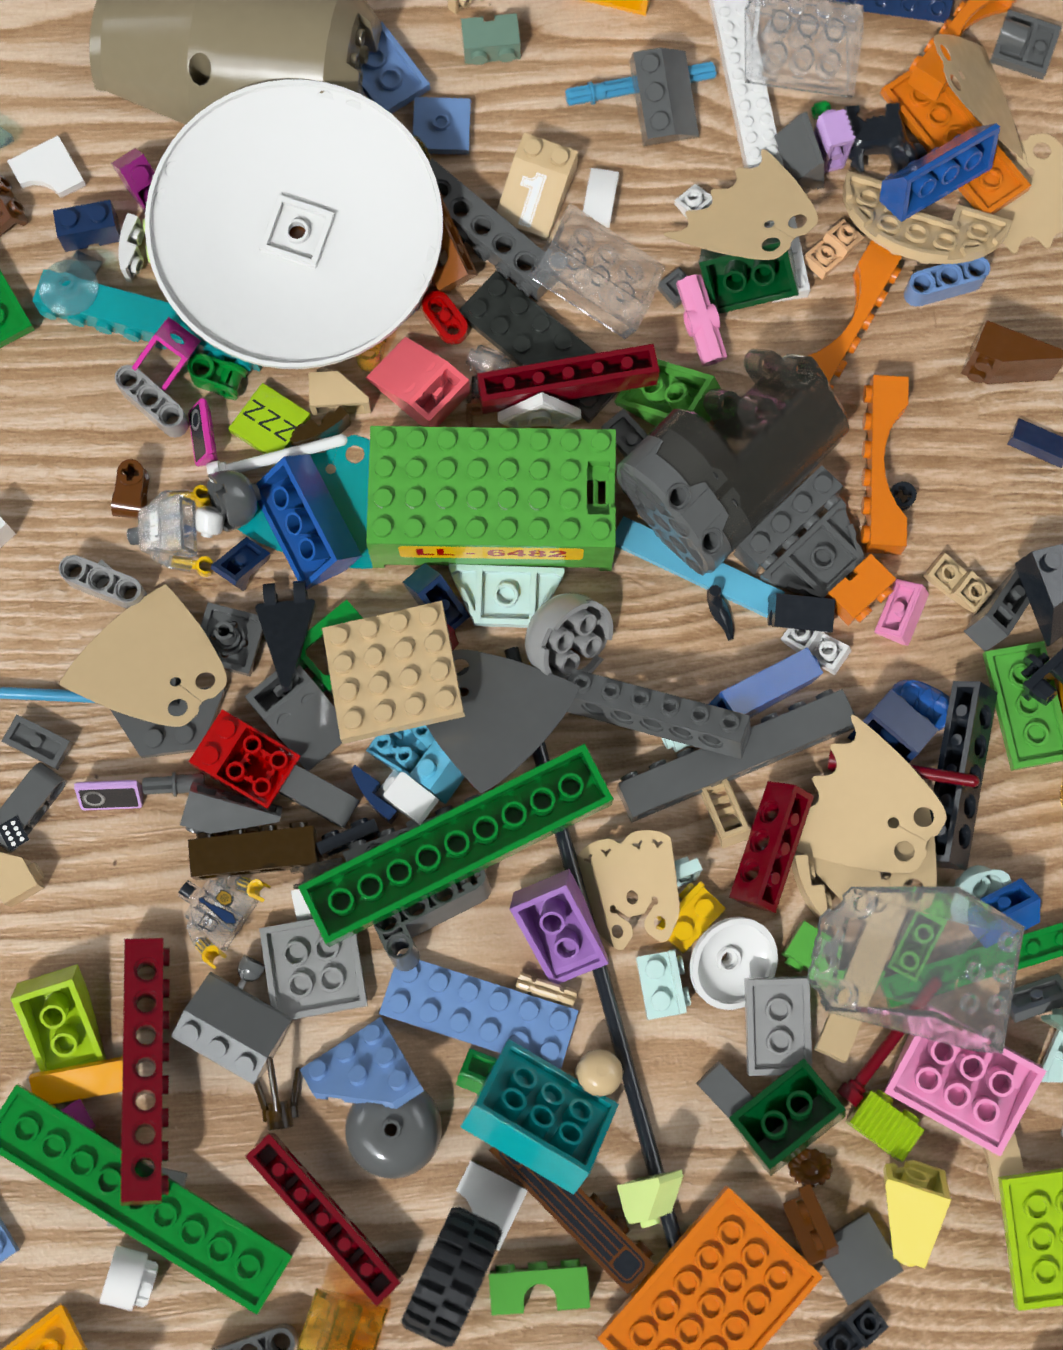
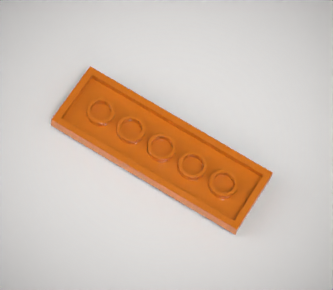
M910 70L884 86L880 92L887 103L900 104L899 114L903 123L928 153L934 148L948 143L958 134H963L974 127L982 126L956 96L950 86L946 88L935 102L907 84L912 74ZM997 144L992 169L958 188V190L974 209L995 214L1028 192L1032 185Z

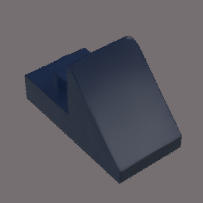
M246 537L214 562L211 570L244 592L250 576L268 561L270 553Z

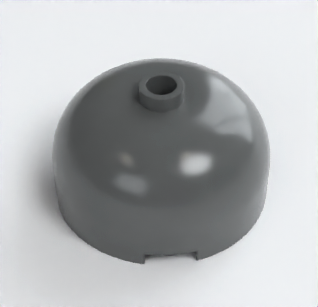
M425 1090L397 1109L369 1102L352 1103L345 1123L346 1142L352 1157L367 1172L387 1179L404 1178L415 1174L425 1167L437 1152L442 1135L440 1111L433 1098ZM389 1123L397 1126V1133L394 1136H389L385 1132V1127Z

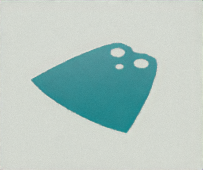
M351 435L347 437L346 445L329 449L323 453L310 454L362 554V557L349 568L370 569L373 566L366 544L370 440L361 436ZM351 446H359L364 450V458L359 463H351L346 458V451ZM327 465H335L336 471L333 474L327 473ZM257 502V511L254 518L238 530L261 544L283 552Z

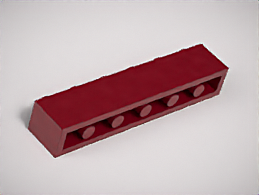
M654 344L477 373V383L483 414L500 412L541 392L565 401L657 385L660 371Z

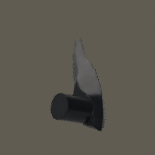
M712 585L707 589V602L710 612L724 630L728 641L734 639V631L729 608L721 597V588L717 585Z

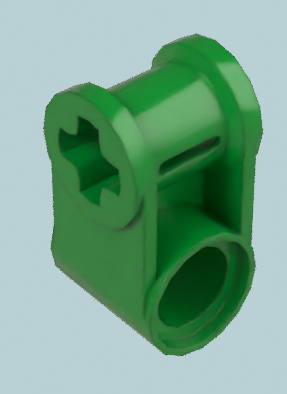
M206 354L192 356L187 365L191 380L196 387L216 393L230 400H237L239 396L237 390L241 380L248 373L245 368L236 363L223 361ZM200 368L209 369L205 375L195 374Z

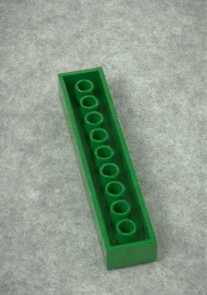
M584 743L299 885L298 888L325 944L331 947L611 806L614 799Z

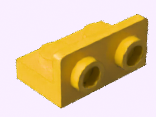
M702 881L696 886L690 882L679 894V897L682 899L679 903V917L668 941L681 954L726 910L704 888L705 884ZM658 916L656 918L660 923L656 928L663 930L666 926L665 919Z

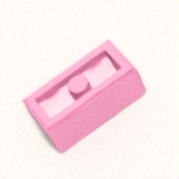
M896 579L892 587L894 592L888 597L874 632L908 646L929 593L923 584Z

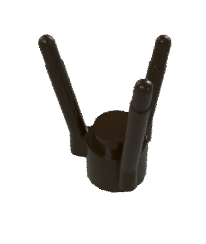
M269 1056L267 1058L272 1103L267 1105L260 1080L254 1084L262 1110L263 1122H267L268 1130L294 1127L293 1118L298 1117L297 1104L301 1068L297 1067L295 1069L290 1107H288V1101H279L273 1058Z

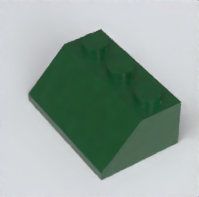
M769 238L762 243L764 251H774L780 246V240L777 238ZM791 247L782 256L773 260L748 259L701 249L699 258L700 269L710 304L715 305L718 314L799 295Z
M803 1058L731 1115L729 1120L749 1150L767 1173L772 1176L845 1118L846 1109Z

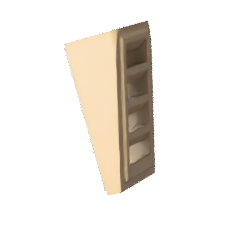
M725 779L717 786L703 788L701 796L721 847L726 848L748 840L751 829L730 781ZM726 791L727 795L711 800L710 795ZM730 802L731 806L716 811L715 807ZM735 814L736 818L721 823V818ZM739 826L736 829L725 832V830Z

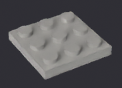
M314 919L259 928L270 1006L293 1018V1020L368 1006L357 934L328 947Z

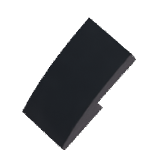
M865 1300L832 1325L813 1343L818 1350H860L861 1348H867L889 1326L869 1300Z

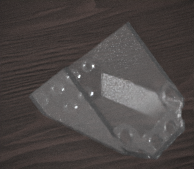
M850 887L842 895L843 901L834 910L828 908L820 916L817 927L819 929L815 937L811 956L812 962L808 970L807 979L812 988L816 989L820 995V1002L825 1011L975 1052L1003 1054L1024 933L1023 925L960 887Z

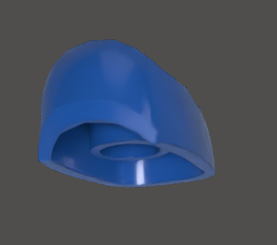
M900 680L894 684L892 690L902 696L921 715L927 717L939 729L938 731L945 728L950 700L947 694L933 686L916 680Z

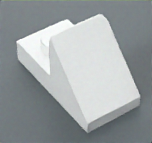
M396 770L392 771L375 793L380 799L419 825L422 824L439 801L438 798L406 773H399Z

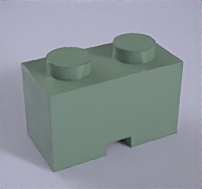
M517 13L494 15L495 21L484 22L483 17L461 19L465 64L482 65L486 62H511L520 59L521 43Z

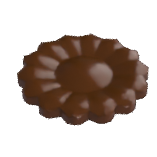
M806 1148L788 1163L789 1175L794 1177L796 1183H801L803 1186L811 1184L812 1187H817L818 1184L824 1185L826 1180L831 1178V1173L833 1172L831 1159L827 1158L824 1152H819L816 1148Z

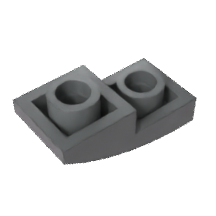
M719 1061L696 1082L728 1118L753 1099L752 1095Z

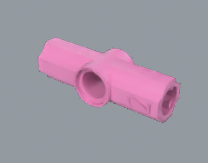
M694 274L677 281V289L685 310L683 314L684 324L689 336H693L702 366H710L726 360L727 354L719 332L720 319L718 311L714 304H710L702 276Z

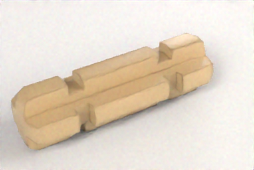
M520 973L516 983L517 991L525 994L529 991L532 992V996L554 1003L557 1000L561 1002L560 1005L570 1008L574 1006L577 997L575 989L568 987L562 989L559 984L540 978L534 980L532 979L533 976L525 973Z

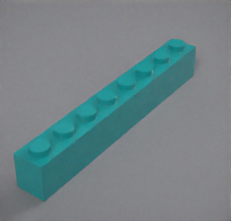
M45 269L42 272L32 301L39 313L45 318L56 320L58 317L67 320L70 324L77 327L88 325L95 327L97 331L110 335L114 332L123 335V337L130 341L139 342L144 340L150 342L154 334L166 319L170 317L201 340L190 357L196 354H206L223 361L236 363L245 368L247 372H250L251 369L261 371L262 366L230 356L210 345L181 320L169 302ZM170 334L175 342L184 344L181 337L176 334ZM159 341L155 345V347L167 349V347L161 344Z

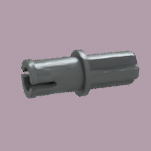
M172 772V776L144 778L142 789L144 794L173 793V796L177 797V794L189 793L192 782L205 785L204 773L177 775L176 772Z

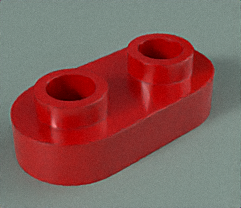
M441 291L428 293L422 301V311L425 318L445 343L450 345L462 343L468 334V325L465 318L445 293ZM436 306L442 308L440 312L432 311V309ZM455 328L458 330V333L450 334L448 331Z

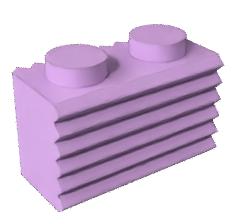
M844 109L825 111L818 117L819 119L815 126L814 134L824 161V173L845 167L856 137L853 135L854 131L851 130L852 126L849 125V116L846 115L847 111Z

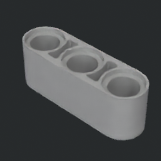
M133 365L120 367L115 373V382L123 396L166 435L175 438L184 435L188 430L189 423L180 405L139 369L133 370ZM130 379H137L134 385L125 386L126 382ZM150 398H158L155 404L146 405ZM179 416L177 422L167 424V420L170 417Z
M67 556L59 564V573L69 586L125 609L138 604L147 595L142 585L134 577L80 556ZM82 567V571L77 577H70L72 569ZM102 578L110 579L106 587L97 588L99 580ZM131 588L137 589L135 597L124 599L127 590Z

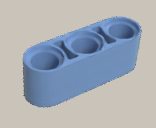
M982 257L969 262L941 264L919 270L910 277L904 290V299L908 304L917 307L976 291L987 278L990 272V263L986 258ZM969 271H975L979 276H973ZM941 278L949 279L952 284L943 282ZM914 286H921L925 291H918Z

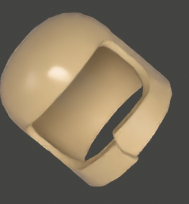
M597 1049L588 1052L580 1059L575 1068L574 1075L583 1089L591 1095L609 1097L619 1087L622 1081L623 1069L616 1055L608 1050Z

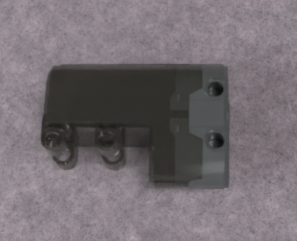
M751 349L745 355L744 367L755 385L742 398L735 392L717 388L708 391L704 397L705 411L715 423L714 426L694 411L673 409L617 465L618 482L624 494L634 504L640 517L654 530L656 536L696 573L704 575L705 573L714 572L849 433L847 414L829 386L827 377L812 357L791 353L782 358L781 355L772 350Z

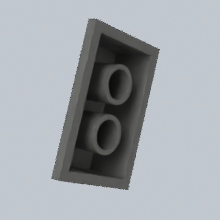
M668 48L633 52L629 64L643 147L698 138L699 131L686 52Z
M210 972L184 1009L171 1037L254 1085L267 1071V1058L269 1056L274 1057L293 1018Z

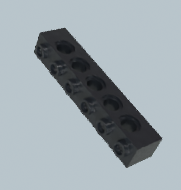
M953 681L937 769L973 774L979 777L980 782L976 787H968L935 781L933 792L942 803L946 812L945 824L940 833L934 836L936 867L964 871L968 868L998 693L981 681ZM930 810L931 819H932V822H933V820H934V814H933L932 810Z

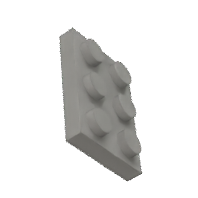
M809 977L744 978L748 1076L783 1075L803 1058L812 1067Z

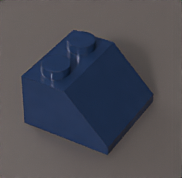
M892 689L863 719L865 724L880 735L908 763L921 752L939 730L927 717L921 715ZM855 730L848 736V739L851 741L855 740Z

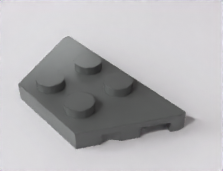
M841 499L761 574L760 579L763 582L804 596L825 598L845 577L847 578L865 559L861 545L857 543V534L854 526L850 524L847 516L845 502Z
M224 687L216 697L202 702L199 706L198 714L188 724L181 727L159 725L111 710V712L142 758L195 752L217 717L216 712L222 697L226 694V688ZM181 699L180 706L168 707V712L173 716L183 715L188 708L187 702Z

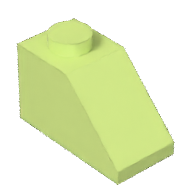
M682 1169L640 1177L617 1185L627 1224L640 1222L641 1227L645 1228L659 1224L660 1216L671 1213L683 1179Z

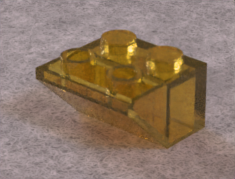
M316 1288L296 1350H375L388 1309L379 1305L376 1307L373 1303L343 1293Z

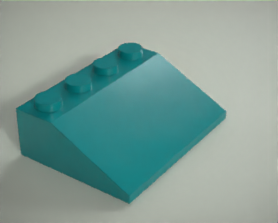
M508 1039L460 1127L574 1195L590 1174L619 1104L606 1096L591 1095L583 1089L578 1079Z

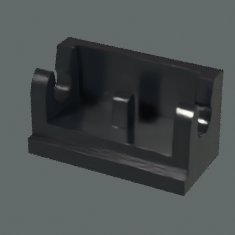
M779 593L768 596L767 623L769 626L825 633L833 632L835 599Z

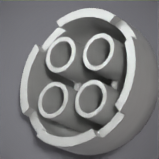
M564 593L547 600L534 613L526 630L525 650L529 662L533 667L540 669L546 675L551 673L568 680L572 670H577L580 664V657L577 653L570 650L572 648L585 657L592 658L586 667L579 669L580 671L592 673L604 660L598 655L605 648L607 640H612L613 637L611 614L600 603L579 593Z

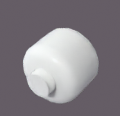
M200 506L196 510L194 528L201 533V536L213 538V535L222 533L226 514L222 515L216 507Z

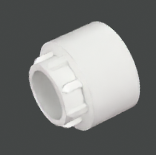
M116 1245L99 1303L132 1311L133 1305L139 1307L147 1306L159 1265L154 1261L147 1260L148 1253Z

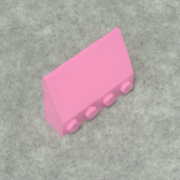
M927 1004L910 1030L884 1092L1001 1156L1042 1081L1046 1070L1036 1062Z

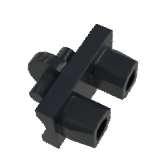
M1063 648L1051 659L1044 652L1038 658L1033 654H1028L1024 657L1023 660L1027 667L1021 674L1027 680L1023 683L1025 691L1022 693V696L1027 701L1034 698L1047 706L1056 697L1057 690L1049 683L1056 678L1063 684Z

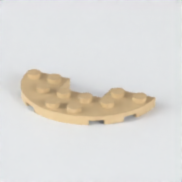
M847 171L843 185L845 208L854 224L868 238L887 249L891 254L901 255L923 264H956L982 258L993 252L1003 243L1013 222L1012 220L957 204L952 221L918 212L901 222L879 201L881 180Z

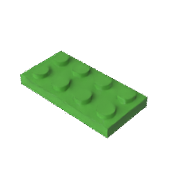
M1044 641L985 651L982 654L990 688L998 692L995 708L1011 771L1063 762V714L1058 694L1047 706L1034 698L1027 701L1022 696V693L1025 691L1023 683L1027 680L1021 674L1027 667L1023 659L1028 654H1033L1037 658L1043 652L1047 654ZM1053 679L1049 684H1051L1056 689L1055 682Z

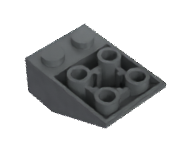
M299 664L289 691L282 690L277 672L275 671L245 696L250 705L282 743L301 756L299 763L308 772L342 744L335 707Z

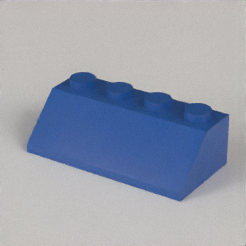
M995 123L974 127L963 134H958L941 147L934 148L922 158L910 162L898 172L889 174L882 180L879 201L902 222L991 170L1000 126Z
M310 454L283 457L256 483L261 495V500L257 502L297 580H305L306 590L346 571L362 557Z

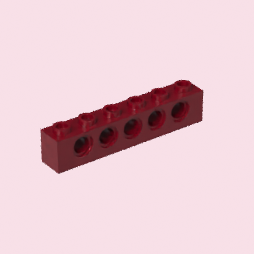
M269 1133L245 1156L376 1307L402 1283V1276L275 1133Z

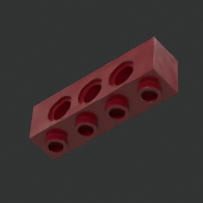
M767 781L729 898L749 908L776 913L814 795L793 784Z

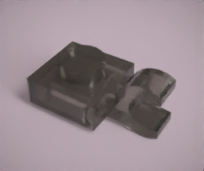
M340 857L312 863L309 866L292 867L290 869L292 874H304L303 882L294 884L293 888L295 890L299 889V885L344 864V860Z

